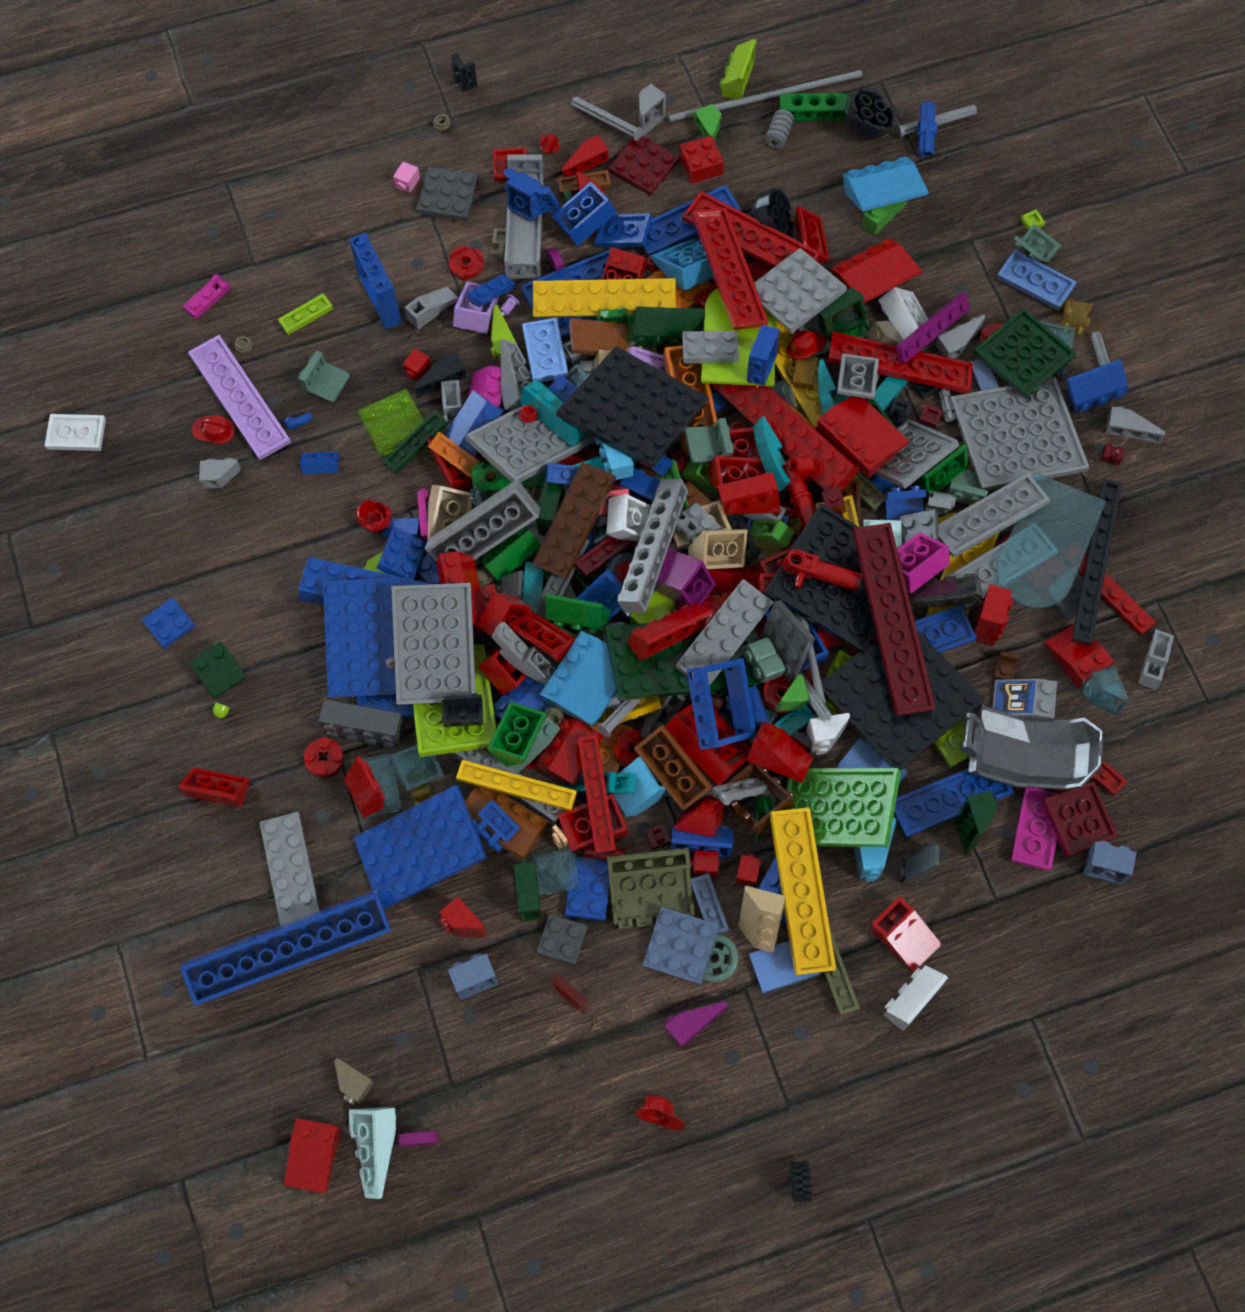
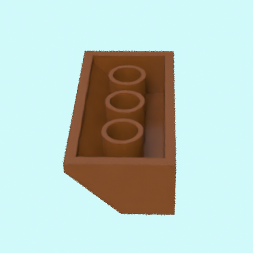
M664 725L657 728L634 748L683 811L713 788Z
M476 786L466 800L472 820L476 819L481 823L483 819L478 814L491 800H494L521 827L508 843L502 838L498 842L504 849L523 860L543 837L548 821L501 792ZM488 825L486 830L493 836L496 832Z

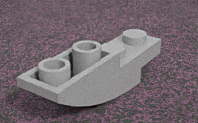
M505 622L499 623L491 636L501 647L499 653L519 671L546 685L556 670L535 646L528 648Z

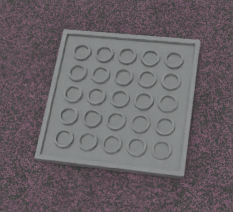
M1056 377L1046 381L1027 399L1011 386L962 394L950 398L954 409L953 412L955 413L964 444L967 445V452L980 489L987 491L1002 488L1027 473L1035 481L1087 472L1089 470L1087 459Z

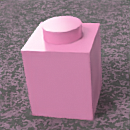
M402 162L393 176L395 187L400 191L411 193L420 179L418 167Z

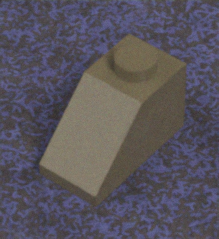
M889 321L875 322L865 334L869 340L895 346L903 341Z
M336 1058L335 1067L339 1088L344 1094L343 1099L352 1105L355 1102L361 1105L374 1082Z

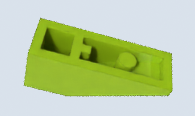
M494 305L491 336L492 347L490 351L493 358L497 357L499 363H501L500 341L502 339L514 343L516 341L498 305Z

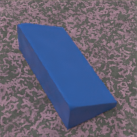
M339 452L302 453L300 461L302 474L337 473L339 470Z

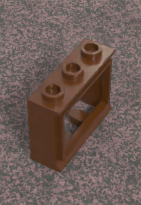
M753 763L747 765L727 782L731 783L756 777L767 784V790L781 802L770 812L795 808L793 800L795 797L789 789H783L780 781L774 776L771 777L766 768ZM732 800L727 805L759 837L771 826L770 812L757 821L736 800Z

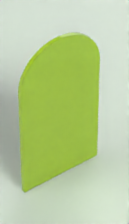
M718 288L708 296L706 301L704 331H737L739 362L702 363L701 383L763 386L747 382L749 354L760 328L733 330ZM765 311L769 322L767 326L776 328V320ZM775 361L765 386H774Z

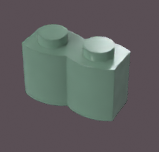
M768 637L746 646L744 658L753 667L754 677L761 683L783 675L785 671L784 664L776 654L775 648Z

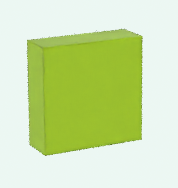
M1037 209L1022 215L1020 219L1027 230L1033 224H1036L1039 228L1045 225V221Z

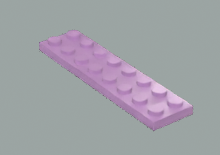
M220 335L188 352L259 461L291 443L290 438Z

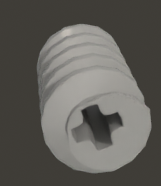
M778 110L773 115L765 135V142L773 149L780 150L785 146L793 125L792 121L794 120L790 112Z

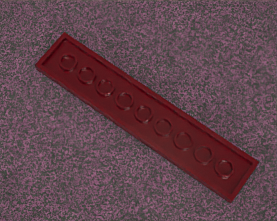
M891 523L854 528L852 530L896 717L933 711L936 707Z

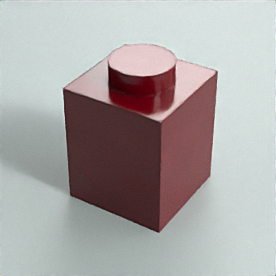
M840 487L821 492L826 507L838 514L847 512Z

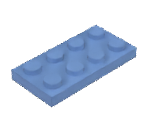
M1017 250L1013 251L997 275V279L1058 311L1077 283V281Z

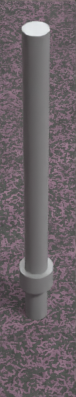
M796 613L797 619L810 632L807 619ZM812 644L807 657L815 691L824 704H826Z

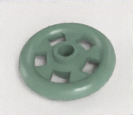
M717 934L703 979L706 982L719 983L725 981L737 969L739 962L738 950L733 941L722 934ZM716 942L725 945L722 951L715 948ZM712 955H718L716 962H712ZM724 955L731 956L730 964H724ZM721 967L722 973L714 975L712 969Z

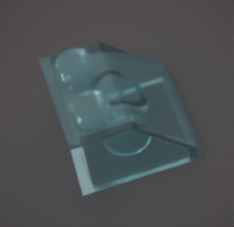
M1115 666L1093 672L1084 685V694L1090 699L1091 704L1116 716L1120 715L1130 702Z
M418 744L391 755L390 762L407 791L444 776L435 755L419 757Z

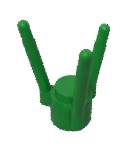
M761 796L755 800L757 805L753 807L755 819L759 821V813L765 816L776 807L770 796ZM755 833V841L758 842L759 836Z

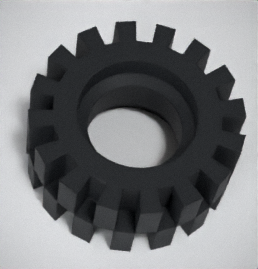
M791 1162L790 1179L793 1202L811 1201L812 1187L809 1162Z

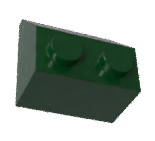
M222 641L189 662L214 699L246 678V675Z

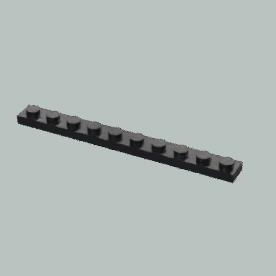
M1105 478L1101 484L1071 638L1072 642L1090 646L1093 640L1122 483Z

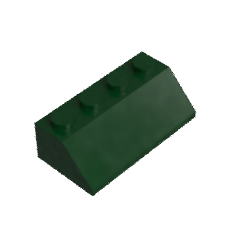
M636 306L625 326L628 344L653 347L683 345V331H702L704 309Z
M992 791L967 796L954 819L966 857L970 856L999 807L996 796L993 797Z

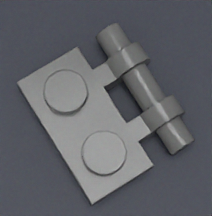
M697 502L682 512L684 520L678 519L676 529L679 532L682 531L689 542H694L703 531L721 530V526Z

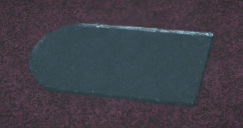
M1036 473L1034 480L1050 498V503L1015 523L1000 557L997 576L1002 588L1012 590L1011 598H1014L1016 603L1029 608L1042 609L1056 605L1070 591L1106 501Z

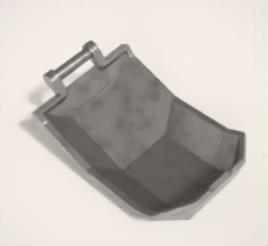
M983 703L974 710V713H966L964 716L966 724L961 751L970 754L968 771L970 774L1015 787L1070 790L1082 788L1102 767L1104 732L1085 717L1073 720L1022 718L985 707Z

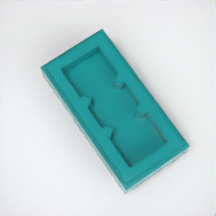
M805 706L804 709L790 711L774 725L782 728L791 737L795 730L800 731L809 724L810 719L816 716Z

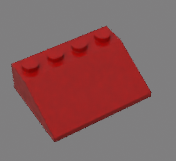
M889 238L876 246L869 247L860 254L852 256L851 259L845 262L838 263L837 266L831 268L833 276L846 286L847 290L854 287L857 292H861L865 299L864 304L921 274L922 269L899 243Z
M850 396L829 409L818 419L817 429L853 460L868 479L910 442L862 397Z
M692 704L675 714L665 726L688 757L695 762V765L702 769L711 781L717 785H721L747 762L751 745L745 739L717 748L700 749ZM714 710L718 738L721 739L735 735V730Z

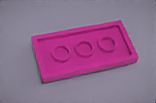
M1039 788L1024 789L1010 862L1048 872L1051 871L1057 837L1041 801L1059 793Z

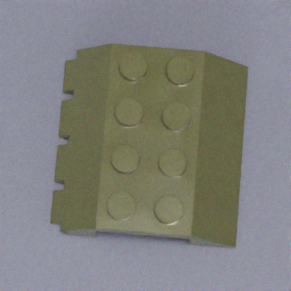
M689 848L607 857L614 924H618L619 930L633 928L632 921L635 920L637 927L653 926L652 918H656L657 921L661 907L690 916L695 915L690 878Z

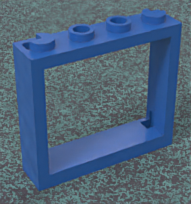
M366 232L350 238L349 241L358 276L385 329L401 324L402 321L394 287Z
M744 658L722 661L686 670L700 749L717 748L757 735ZM725 669L736 734L719 739L707 672Z

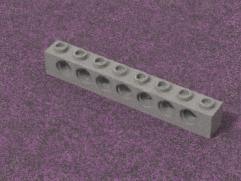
M661 479L660 485L656 490V496L651 504V510L646 518L643 532L640 534V540L635 548V554L629 565V571L624 579L621 593L618 595V603L625 613H646L688 493L682 479Z
M484 749L447 753L459 762L466 760L521 775L511 767H506L495 756ZM509 795L529 810L546 819L552 826L556 825L558 827L560 821L557 814L567 811Z

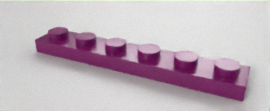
M960 293L896 346L900 363H906L970 310L967 293Z

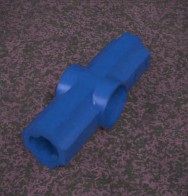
M930 101L920 104V116L916 129V134L919 136L918 155L922 157L934 154V138L937 134V122H935L936 104Z

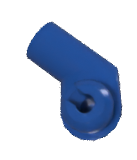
M308 412L294 419L287 417L284 423L288 429H295L312 421V416Z

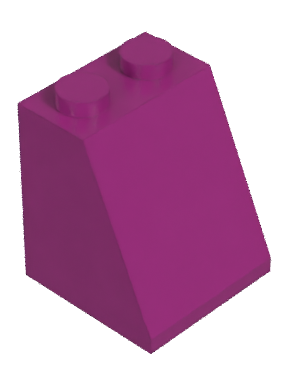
M668 549L654 589L681 606L686 604L690 606L694 603L701 605L716 583L702 560Z

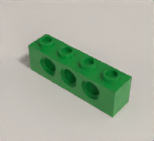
M848 93L780 94L779 110L790 112L794 117L793 121H845L844 108L848 101Z
M480 462L475 463V466H471L474 492L503 489L511 484L492 464L486 465V463ZM546 469L522 481V486L544 485ZM490 471L496 474L493 479H487L485 475Z

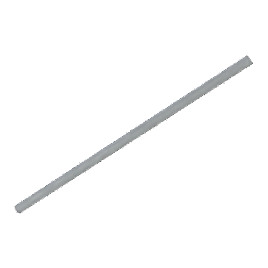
M854 71L715 104L714 106L716 110L720 111L779 97L780 94H792L862 77V71ZM702 108L668 115V120L673 122L694 117L695 111Z

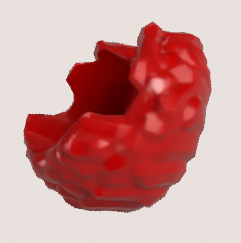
M367 499L358 506L356 521L361 528L371 532H378L390 526L391 521L389 517L391 516V510L381 502Z

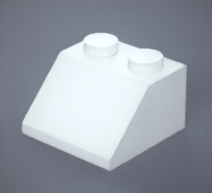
M628 494L609 498L606 534L619 540L639 541L646 518L651 510V505Z
M850 714L832 715L829 721H822L820 718L810 719L806 730L807 738L811 740L810 753H816L817 755L827 753L844 731Z

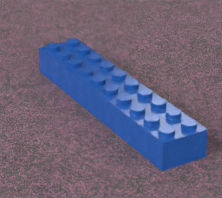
M374 890L182 962L180 970L193 1004L196 1006L391 932V926L378 891Z

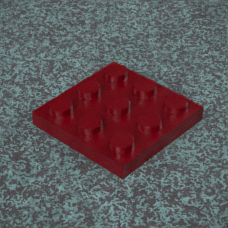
M641 136L638 141L634 139L630 141L609 166L608 170L611 174L651 196L680 161V157Z
M1094 781L1085 784L1082 788L1071 789L1041 801L1065 857L1091 848L1095 842L1109 841L1119 837Z

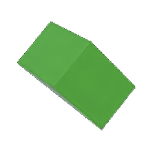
M799 674L775 710L788 711L805 708L810 699L803 675Z

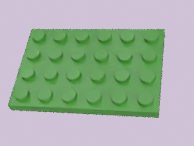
M809 768L803 783L788 778L786 789H789L795 797L793 799L795 808L791 809L810 808L816 846L888 848L901 771L898 768Z

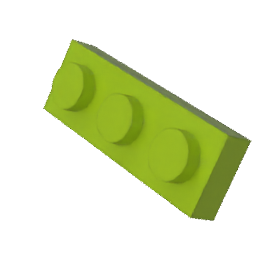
M323 293L282 316L278 321L287 335H290L332 311L333 306Z

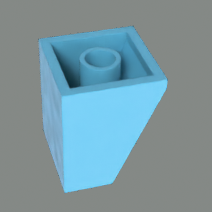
M638 757L620 772L636 774L634 794H615L614 797L619 804L620 811L626 817L637 816L670 794L642 758Z
M893 818L888 848L853 847L859 880L873 882L880 877L885 867L896 824L895 818Z

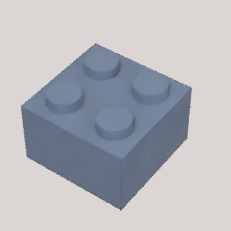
M1106 841L1095 842L1086 854L1083 875L1123 885L1133 875L1137 852L1131 851L1130 848L1125 846H1111Z
M478 953L472 956L471 960L465 963L463 961L457 962L451 966V969H448L460 1000L499 985L487 953L484 955Z

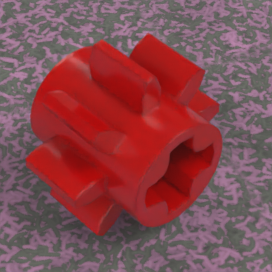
M549 132L547 135L542 134L538 141L541 144L540 149L547 154L557 153L560 148L559 138Z

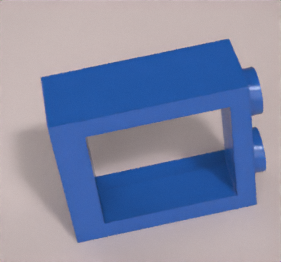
M761 325L749 354L747 382L765 386L777 356L780 329Z

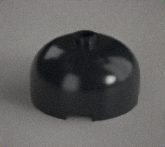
M861 88L859 91L854 92L844 108V118L848 128L856 136L865 140L882 138L889 132L896 121L893 107H889L882 100L883 96L871 89Z
M775 187L759 193L752 203L751 217L765 226L785 233L789 237L793 235L794 221L790 222L791 215L789 212L792 208L785 193L781 189H775Z

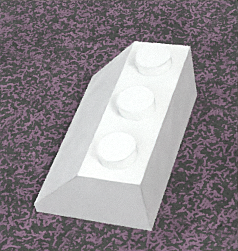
M894 287L878 300L881 304V310L887 315L889 322L903 340L928 320L917 298L911 291Z
M926 965L922 970L917 968L911 976L913 981L909 985L905 983L898 991L900 996L896 1000L892 998L884 1007L887 1009L884 1016L901 1031H904L948 979L946 975Z

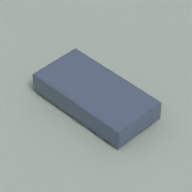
M980 359L970 361V363H973L972 375L979 391L999 388L990 367Z

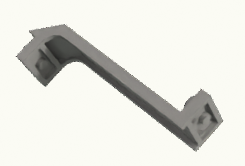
M507 155L508 168H514L516 173H524L540 181L543 186L542 155ZM507 206L505 274L509 279H538L541 277L542 214L534 221H531L508 209Z

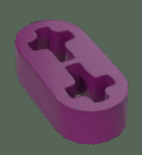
M555 247L546 250L549 263L554 270L564 269V262Z
M435 1131L398 1135V1147L438 1144V1132Z

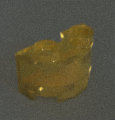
M1067 298L1061 331L1082 335L1084 328L1089 326L1090 318L1087 317V314L1091 312L1092 303Z

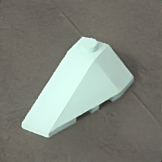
M395 1108L350 1109L351 1138H355L357 1150L354 1152L356 1158L359 1157L362 1168L359 1173L365 1198L381 1199L396 1131Z

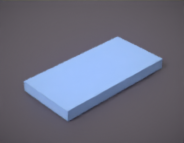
M557 317L523 323L522 327L533 382L535 380L539 382L555 380L559 374L565 378L569 377Z

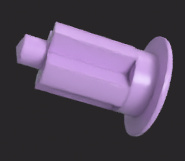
M507 294L508 299L500 308L503 316H507L515 305H520L519 301L512 295Z

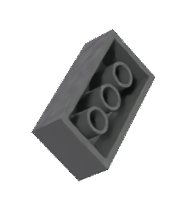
M325 699L319 718V723L324 733L330 738L343 737L350 742L359 740L364 741L367 745L374 746L375 744H380L388 749L401 747L406 727L400 713Z

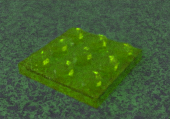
M407 389L357 411L380 456L392 452L424 422Z

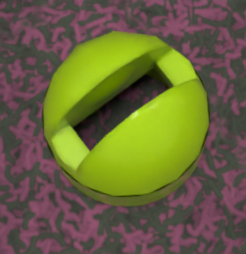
M215 702L213 713L216 717L223 718L228 714L230 708Z

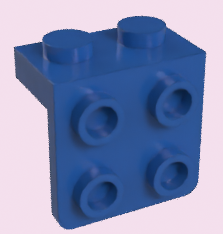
M909 486V490L894 487L890 488V491H886V520L900 521V516L924 512L923 497H926V489H920V486Z

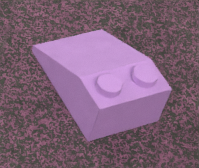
M466 282L454 308L453 327L488 334L493 321L494 305H497L499 297L478 307L466 297L469 291L482 284Z

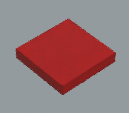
M526 147L492 150L494 182L508 181L504 174V169H508L507 155H527Z

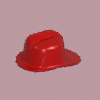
M798 331L788 343L787 353L796 360L809 358L826 347L827 339L818 332Z
M211 415L203 416L196 420L192 426V433L198 440L223 444L233 438L235 428L223 416Z
M647 1095L643 1107L635 1112L639 1119L646 1122L655 1123L671 1130L679 1131L685 1128L683 1121L674 1116L672 1103L663 1097Z

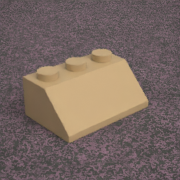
M748 530L703 531L689 546L688 556L702 560L707 569L744 567Z
M745 886L739 928L754 948L774 953L786 896Z

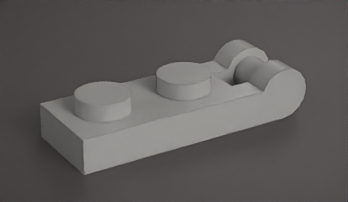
M753 777L715 786L711 791V795L716 799H720L723 804L729 805L732 800H741L745 797L767 793L768 785Z

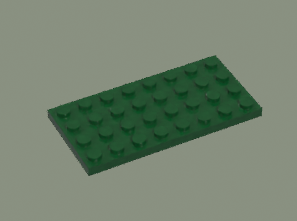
M648 623L605 626L604 633L619 701L690 694L688 677L676 669L675 665L701 632L639 661L628 644V640L634 629L638 627L642 629ZM754 627L730 660L744 658L746 646L759 640L756 627ZM744 658L749 688L755 685L757 688L763 687L766 682L761 683L754 677L753 667ZM722 669L710 684V692L728 691L725 669Z

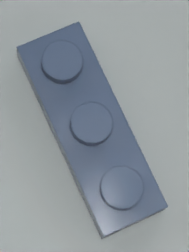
M709 873L692 878L691 887L703 920L720 925L717 934L728 932L729 928Z

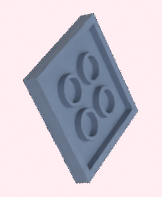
M661 907L643 966L702 985L720 925Z

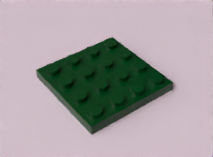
M1025 308L1020 310L973 351L980 360L1025 399L1075 358L1077 354Z

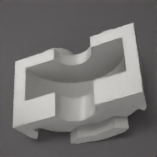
M929 491V501L925 505L924 511L936 510L938 515L945 516L948 514V511L952 512L956 497L952 496V494Z

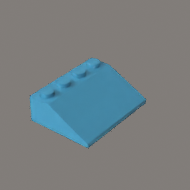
M900 157L895 161H884L876 166L869 165L860 170L853 169L849 173L843 174L845 194L862 212L928 195V190L915 163L908 157Z
M699 236L651 255L653 262L667 278H676V286L682 290H689L692 286L703 284L707 280L714 278Z
M581 631L540 693L545 703L594 727L617 692L607 644Z

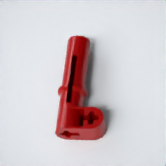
M810 456L792 457L782 466L790 479L789 484L786 486L791 497L790 503L794 505L803 529L816 510L811 499L812 493L808 492L804 482L814 469V463Z

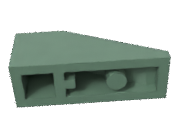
M546 716L525 763L509 767L518 773L523 770L551 743L560 727Z

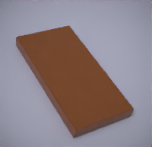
M573 318L569 321L572 353L597 355L599 350L612 351L615 346L629 353V349L632 346L642 349V346L628 344L625 323Z

